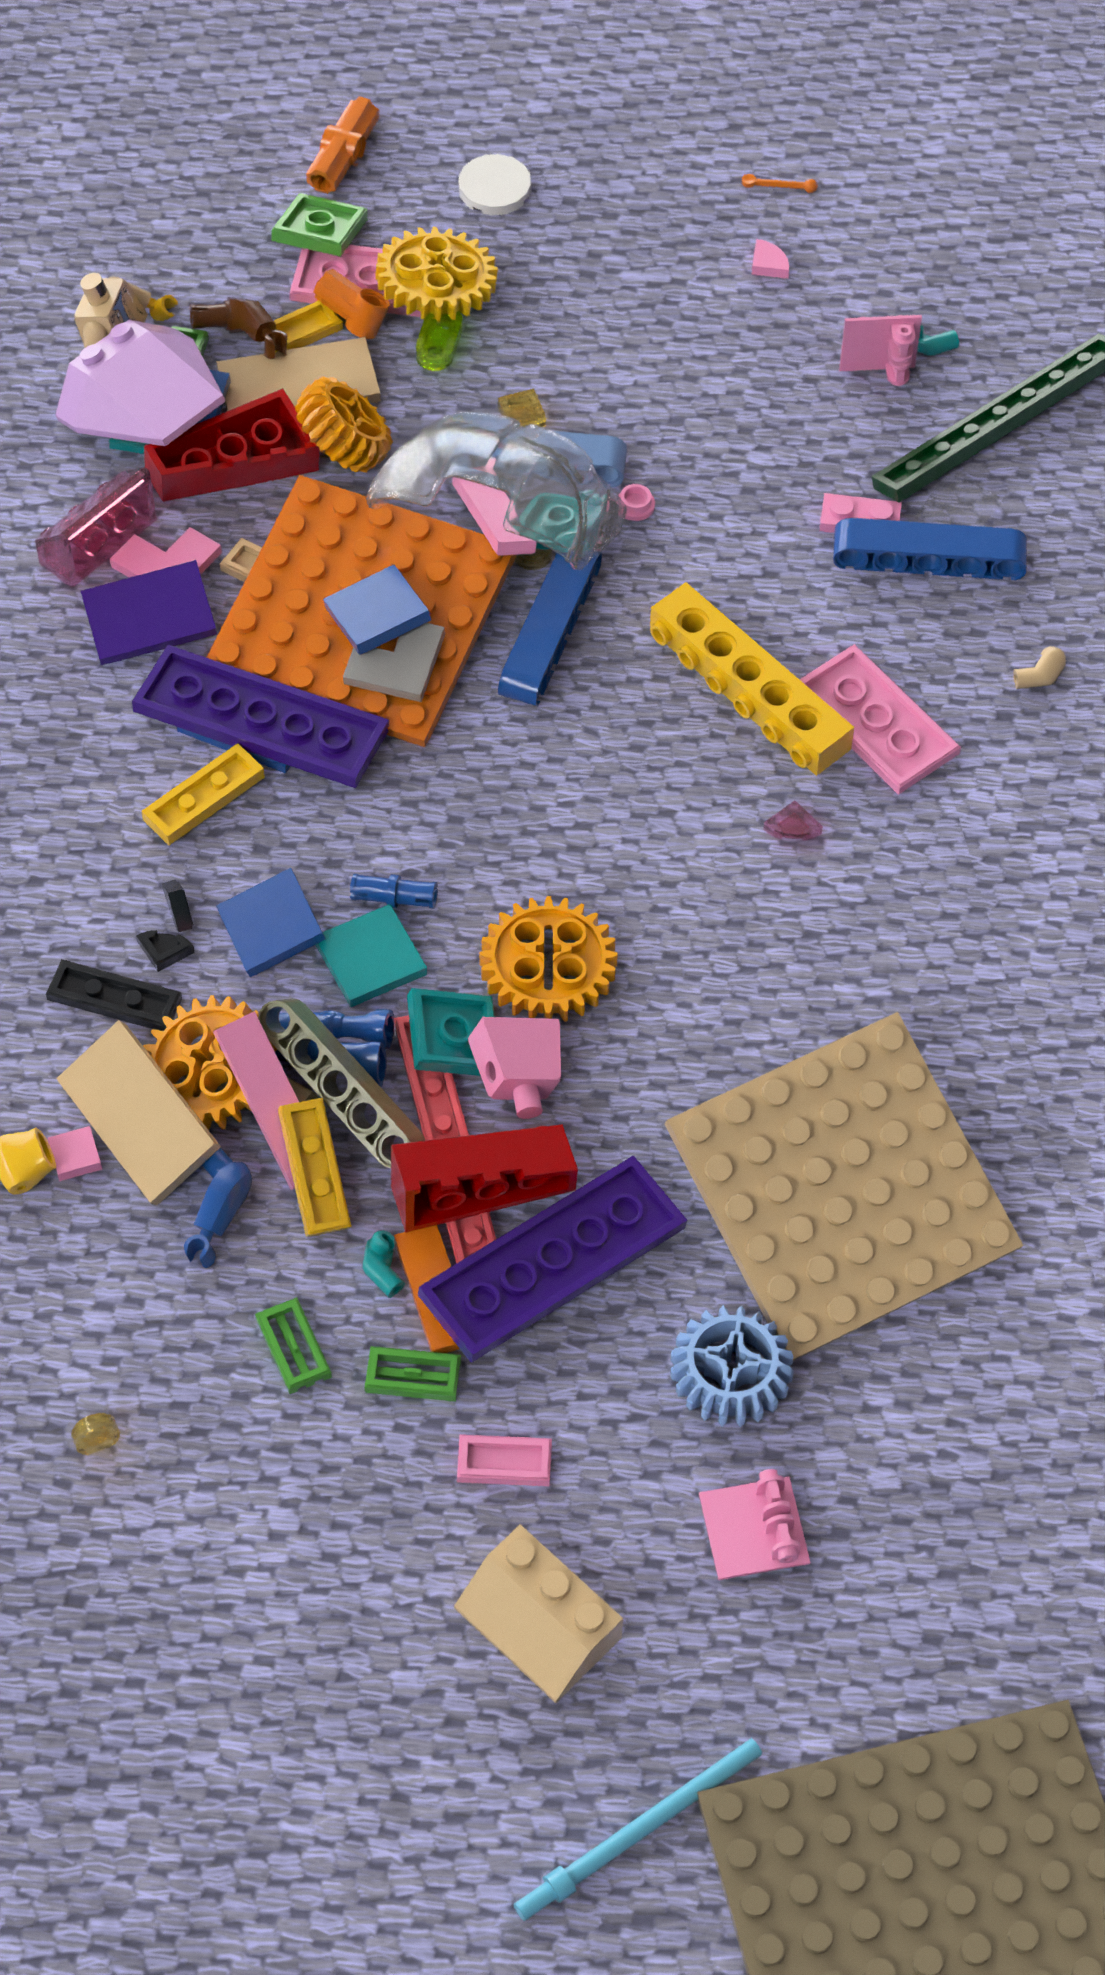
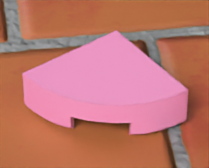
M756 239L752 275L788 279L789 261L787 256L776 245L765 240Z

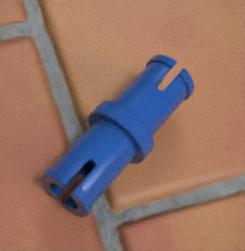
M354 873L350 884V899L354 901L387 903V905L390 904L392 908H397L398 904L434 909L437 902L438 890L436 889L438 884L437 882L402 880L400 875L391 874L389 878Z

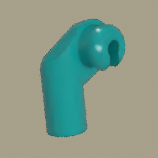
M921 325L917 352L933 356L959 348V337L955 330L930 336L923 333L924 327Z
M380 1230L375 1232L366 1243L362 1269L388 1298H392L404 1288L405 1282L391 1269L393 1249L396 1244L395 1238L390 1232Z

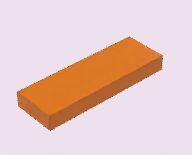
M435 1225L407 1233L395 1234V1246L431 1352L449 1353L459 1350L460 1348L418 1296L419 1286L451 1267L438 1226Z

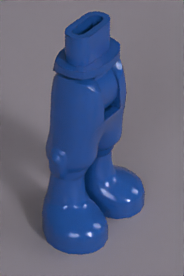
M377 1009L360 1016H345L340 1012L331 1010L313 1012L337 1039L350 1037L366 1041L364 1043H340L376 1083L382 1087L387 1068L385 1049L391 1047L394 1036L393 1011L390 1009ZM288 1012L279 1013V1022L284 1029H287L290 1022ZM311 1040L307 1051L310 1058L316 1061L319 1050L316 1043ZM278 1050L275 1051L278 1060L288 1062Z

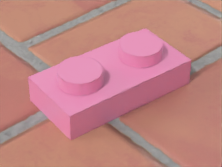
M824 493L819 531L834 533L836 524L846 518L900 521L902 502Z

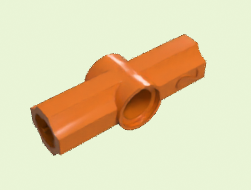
M359 96L356 100H351L336 126L330 124L326 127L320 143V152L306 173L307 183L316 191L326 194L336 191L350 166L356 167L358 163L355 162L358 157H363L366 139L379 120V109L372 104L370 99Z

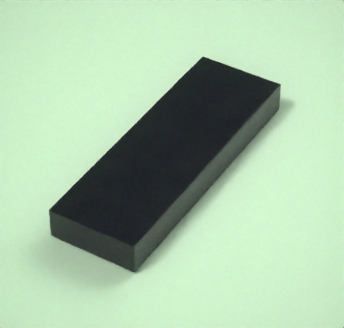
M61 959L46 992V997L49 1001L146 1028L164 1031L167 1027L162 1017L167 1016L172 1020L174 1019L177 1006L180 1005L182 1000V993Z

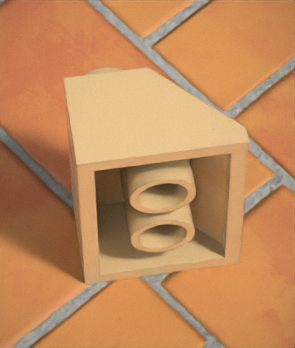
M521 1524L486 1556L454 1605L456 1611L555 1703L622 1639L623 1618Z

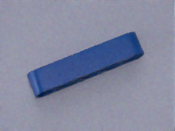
M846 518L840 520L834 528L833 561L840 569H846V566H853V570L885 572V569H893V572L911 574H924V571L932 572V575L956 577L972 574V578L1003 580V577H1011V580L1016 581L1024 577L1027 572V537L1023 532L1012 528Z
M588 548L583 550L558 549L502 670L498 684V695L534 706L540 704L537 698L539 694L544 695L554 673L551 668L553 664H558L568 642L564 639L567 634L571 635L581 613L578 608L580 604H585L594 585V581H591L593 575L598 576L602 563L601 552Z

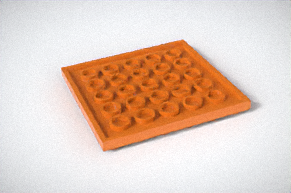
M299 474L206 658L388 719L387 735L426 747L517 555H497L482 533ZM392 565L397 567L429 610L431 621L427 623L445 628V637L422 702L344 684L343 675L353 646L326 610L324 598ZM399 636L376 648L394 652Z

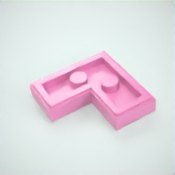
M189 527L166 552L134 534L110 558V563L113 569L130 578L196 560L201 575L222 553L219 543Z

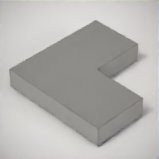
M425 623L399 636L394 652L374 648L359 655L353 647L343 675L344 684L422 702L445 637V628Z

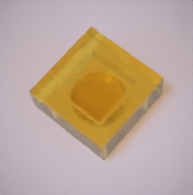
M534 388L498 397V409L506 427L537 429L546 426V415Z

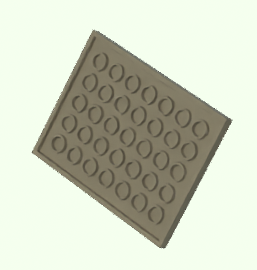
M1068 1699L697 1792L698 1804L747 1975H1105V1803Z

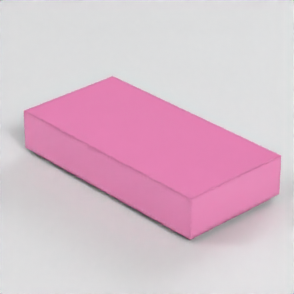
M460 1434L457 1482L550 1486L552 1438Z

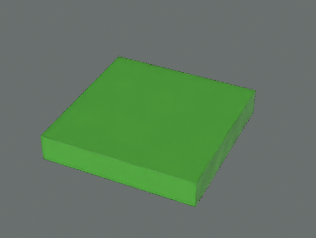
M299 193L272 228V241L341 257L366 223L368 209Z

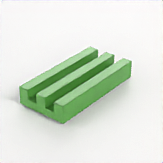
M297 1297L255 1314L258 1326L289 1394L298 1392V1388L303 1386L307 1388L315 1385V1382L323 1379L325 1381L332 1378L331 1370ZM292 1311L315 1361L316 1369L310 1371L284 1316L288 1312ZM276 1319L301 1375L293 1377L268 1320Z
M371 1346L365 1381V1393L456 1402L461 1355ZM378 1361L449 1367L450 1371L449 1373L422 1371L419 1368L378 1366ZM376 1377L448 1384V1386L376 1379Z

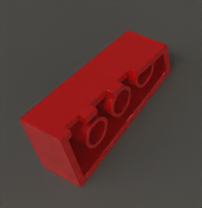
M282 388L195 424L166 446L145 445V473L164 502L319 471L320 448L315 443L310 442V436L302 431L303 425L296 418L295 406Z
M563 1124L391 1145V1188L405 1233L576 1191L578 1168Z

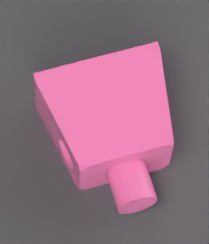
M482 1017L468 1037V1042L488 1096L496 1100H514L517 1117L521 1119L539 1116L543 1112L541 1100L548 1098L561 1078L559 1019Z

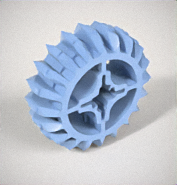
M723 1305L719 1309L718 1317H714L705 1310L701 1315V1323L690 1319V1322L687 1323V1333L680 1332L676 1338V1346L678 1348H674L671 1351L670 1359L672 1364H674L671 1367V1379L678 1382L676 1384V1393L678 1397L688 1396L686 1406L689 1411L702 1405L701 1417L704 1421L709 1419L714 1412L719 1414L718 1422L721 1427L727 1423L728 1416H735L736 1423L741 1428L745 1424L747 1413L755 1421L759 1422L763 1418V1409L772 1413L777 1409V1399L786 1398L789 1388L787 1384L792 1382L794 1371L789 1367L793 1364V1353L790 1350H785L788 1344L786 1335H776L777 1325L775 1321L761 1325L762 1315L760 1311L751 1318L745 1317V1309L742 1305L737 1309L736 1315H729L728 1310ZM728 1339L723 1345L708 1346L716 1341ZM743 1342L755 1347L765 1359H761L760 1354L750 1352ZM736 1352L735 1363H737V1368H733L732 1377L729 1379L727 1362H731L732 1353ZM698 1371L704 1372V1376L715 1379L721 1389L705 1381ZM744 1384L756 1385L748 1390L736 1392Z

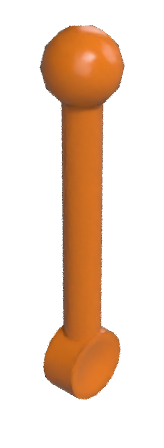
M745 174L742 177V185L747 188L754 186L804 189L808 193H814L818 188V184L814 179L800 182L758 179L753 174Z

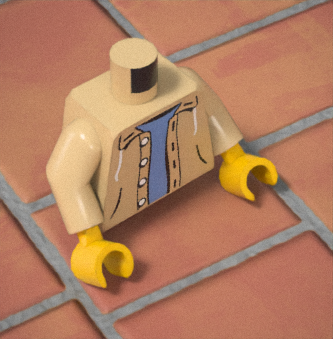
M90 273L80 281L84 294L75 312V322L84 348L106 337L110 334L111 329L120 323H124L127 320L145 322L148 316L145 308H149L150 315L155 321H165L174 317L175 315L166 309L177 306L178 301L171 295H165L156 300L151 298L150 292L115 276L102 278L98 273Z

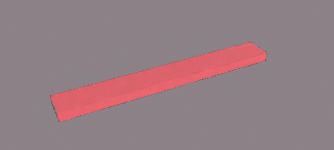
M409 1015L394 1018V1027L425 1141L468 1136L453 1074L414 1070ZM489 1212L445 1223L456 1264L496 1240Z

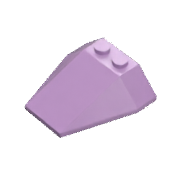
M127 320L114 326L110 334L96 344L84 348L80 356L69 363L55 416L60 423L76 433L166 446L226 400L192 338L174 328Z

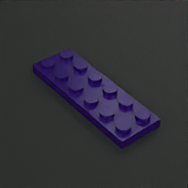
M171 645L166 646L132 700V708L135 713L231 746L238 743L248 752L353 788L358 786L386 737L389 727V720Z
M633 1155L419 1286L418 1296L472 1363L684 1230L688 1220Z

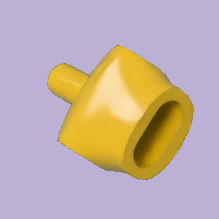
M35 1127L26 1132L0 1136V1181L10 1194L18 1195L29 1191L56 1168V1161L51 1147L44 1134Z

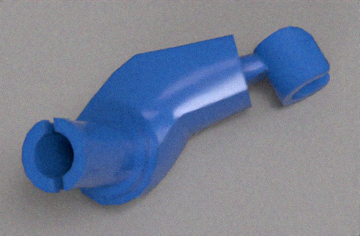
M221 1147L201 1165L213 1180L207 1188L194 1222V1226L201 1231L199 1234L189 1237L184 1244V1251L190 1262H192L197 1251L203 1250L200 1255V1262L204 1268L210 1267L216 1259V1252L210 1244L213 1235L222 1237L238 1209L246 1200L253 1180L248 1166L243 1162H233Z

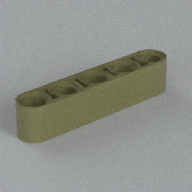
M290 998L269 1001L263 1005L259 1011L258 1019L269 1041L313 1090L323 1098V1101L379 1163L391 1168V1145L394 1144L397 1136L401 1137L405 1143L425 1141L423 1134L306 1004L298 999ZM282 1008L288 1012L290 1018L287 1029H284L279 1022V1013ZM311 1040L316 1043L319 1050L316 1061L310 1058L307 1051ZM339 1072H342L347 1078L348 1086L345 1093H342L336 1084ZM368 1103L375 1108L377 1113L374 1125H371L365 1117V1108Z

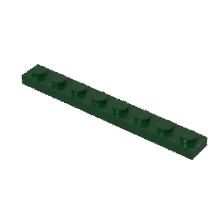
M1098 333L872 475L873 489L899 503L932 481L939 479L943 474L962 462L969 460L970 457L989 445L997 442L1014 429L1024 425L1044 410L1054 406L1074 391L1081 389L1085 384L1105 373V336Z

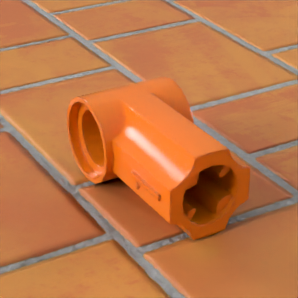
M333 268L324 273L317 281L313 290L315 299L346 320L345 326L352 334L360 338L366 337V339H374L377 336L390 306V301L385 300L383 294L373 289H361Z

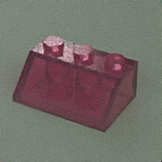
M145 467L120 472L109 482L100 485L97 491L81 504L75 505L60 521L52 527L46 528L35 540L39 564L73 588L111 558L134 534L138 536L153 524L157 518L150 471Z

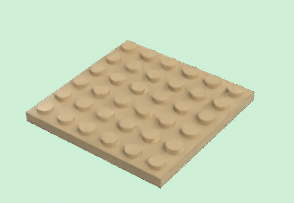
M898 1012L668 1119L664 1124L767 1323L775 1321L777 1325L776 1335H786L788 1344L785 1350L792 1351L793 1361L1024 1246Z

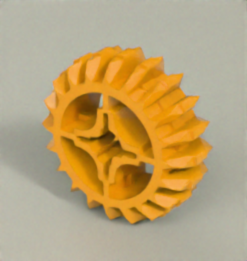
M323 376L318 380L316 379L311 385L309 384L301 392L302 395L297 400L298 403L295 406L296 418L303 425L302 431L310 436V442L315 443L320 448V452L326 453L331 461L339 462L342 468L346 469L349 467L354 472L361 471L367 473L387 457L386 454L390 451L391 444L393 443L390 435L391 430L385 425V418L377 412V407L372 406L368 402V397H363L356 388H350L344 381L339 382L336 378Z

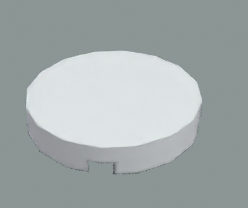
M501 154L480 156L466 164L459 175L460 197L466 206L471 209L475 207L482 210V214L492 216L511 213L522 207L524 201L530 196V172L523 163L510 156Z

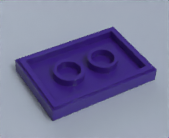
M196 560L80 591L101 665L165 649L167 645L177 646L218 635Z

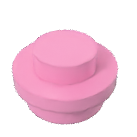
M631 484L623 488L617 496L616 509L627 520H645L654 512L655 499L647 487L640 484Z

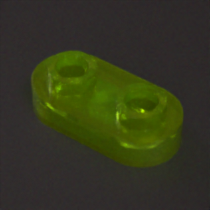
M460 311L456 312V320H452L448 314H442L441 320L437 321L434 314L430 313L424 319L416 342V360L422 368L430 371H440L451 365L463 331V319Z

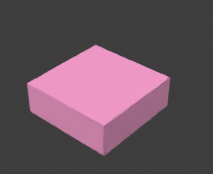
M90 1126L47 1138L56 1161L59 1181L102 1170Z

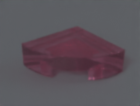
M794 800L766 820L763 830L778 839L784 837L807 841L821 835L823 826Z

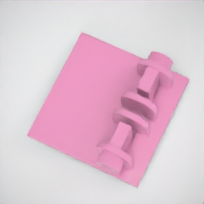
M922 315L845 318L839 370L886 369L887 379L891 384L895 386L906 384L910 379L909 368H915Z
M767 1469L759 1473L760 1480L758 1482L699 1492L718 1580L811 1563L790 1476L783 1478L778 1475L776 1469Z

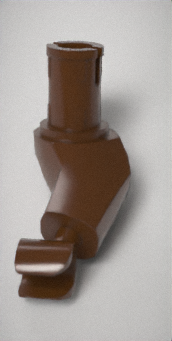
M228 297L227 300H224L223 304H190V323L192 329L225 327V330L229 331V333L244 331L255 342L265 341L264 355L267 358L274 359L275 351H280L283 355H287L286 333L276 330V323L258 301Z

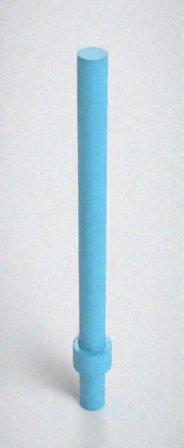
M752 1738L572 1864L566 1868L558 1866L543 1877L544 1883L513 1904L520 1918L526 1921L554 1900L560 1903L576 1892L575 1886L697 1801V1792L717 1787L761 1756L762 1751L759 1745Z

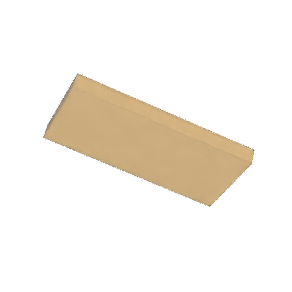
M366 337L287 350V355L277 351L275 352L274 359H269L264 354L216 361L218 371L230 373L231 382L225 398L227 411L282 388L293 405L296 406L297 400L302 395L301 392L309 384L311 385L322 376L327 378L333 377L339 382H346L350 388H356L363 397H368L369 403L381 401L380 390Z
M120 1020L56 1078L144 1196L153 1205L160 1204L221 1147L129 1027Z

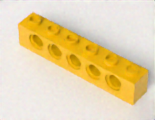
M687 582L651 607L650 632L654 640L662 646H669L677 653L684 667L689 670L695 669L705 678L708 687L714 693H722L733 703L735 710L740 716L746 719L750 717L758 724L764 736L770 742H778L789 752L791 759L797 766L801 768L807 767L817 776L852 749L855 727Z

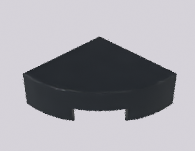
M176 880L161 883L178 933L192 929L194 924L183 887Z
M151 930L136 935L138 944L158 972L195 953L192 943L179 934L175 936Z

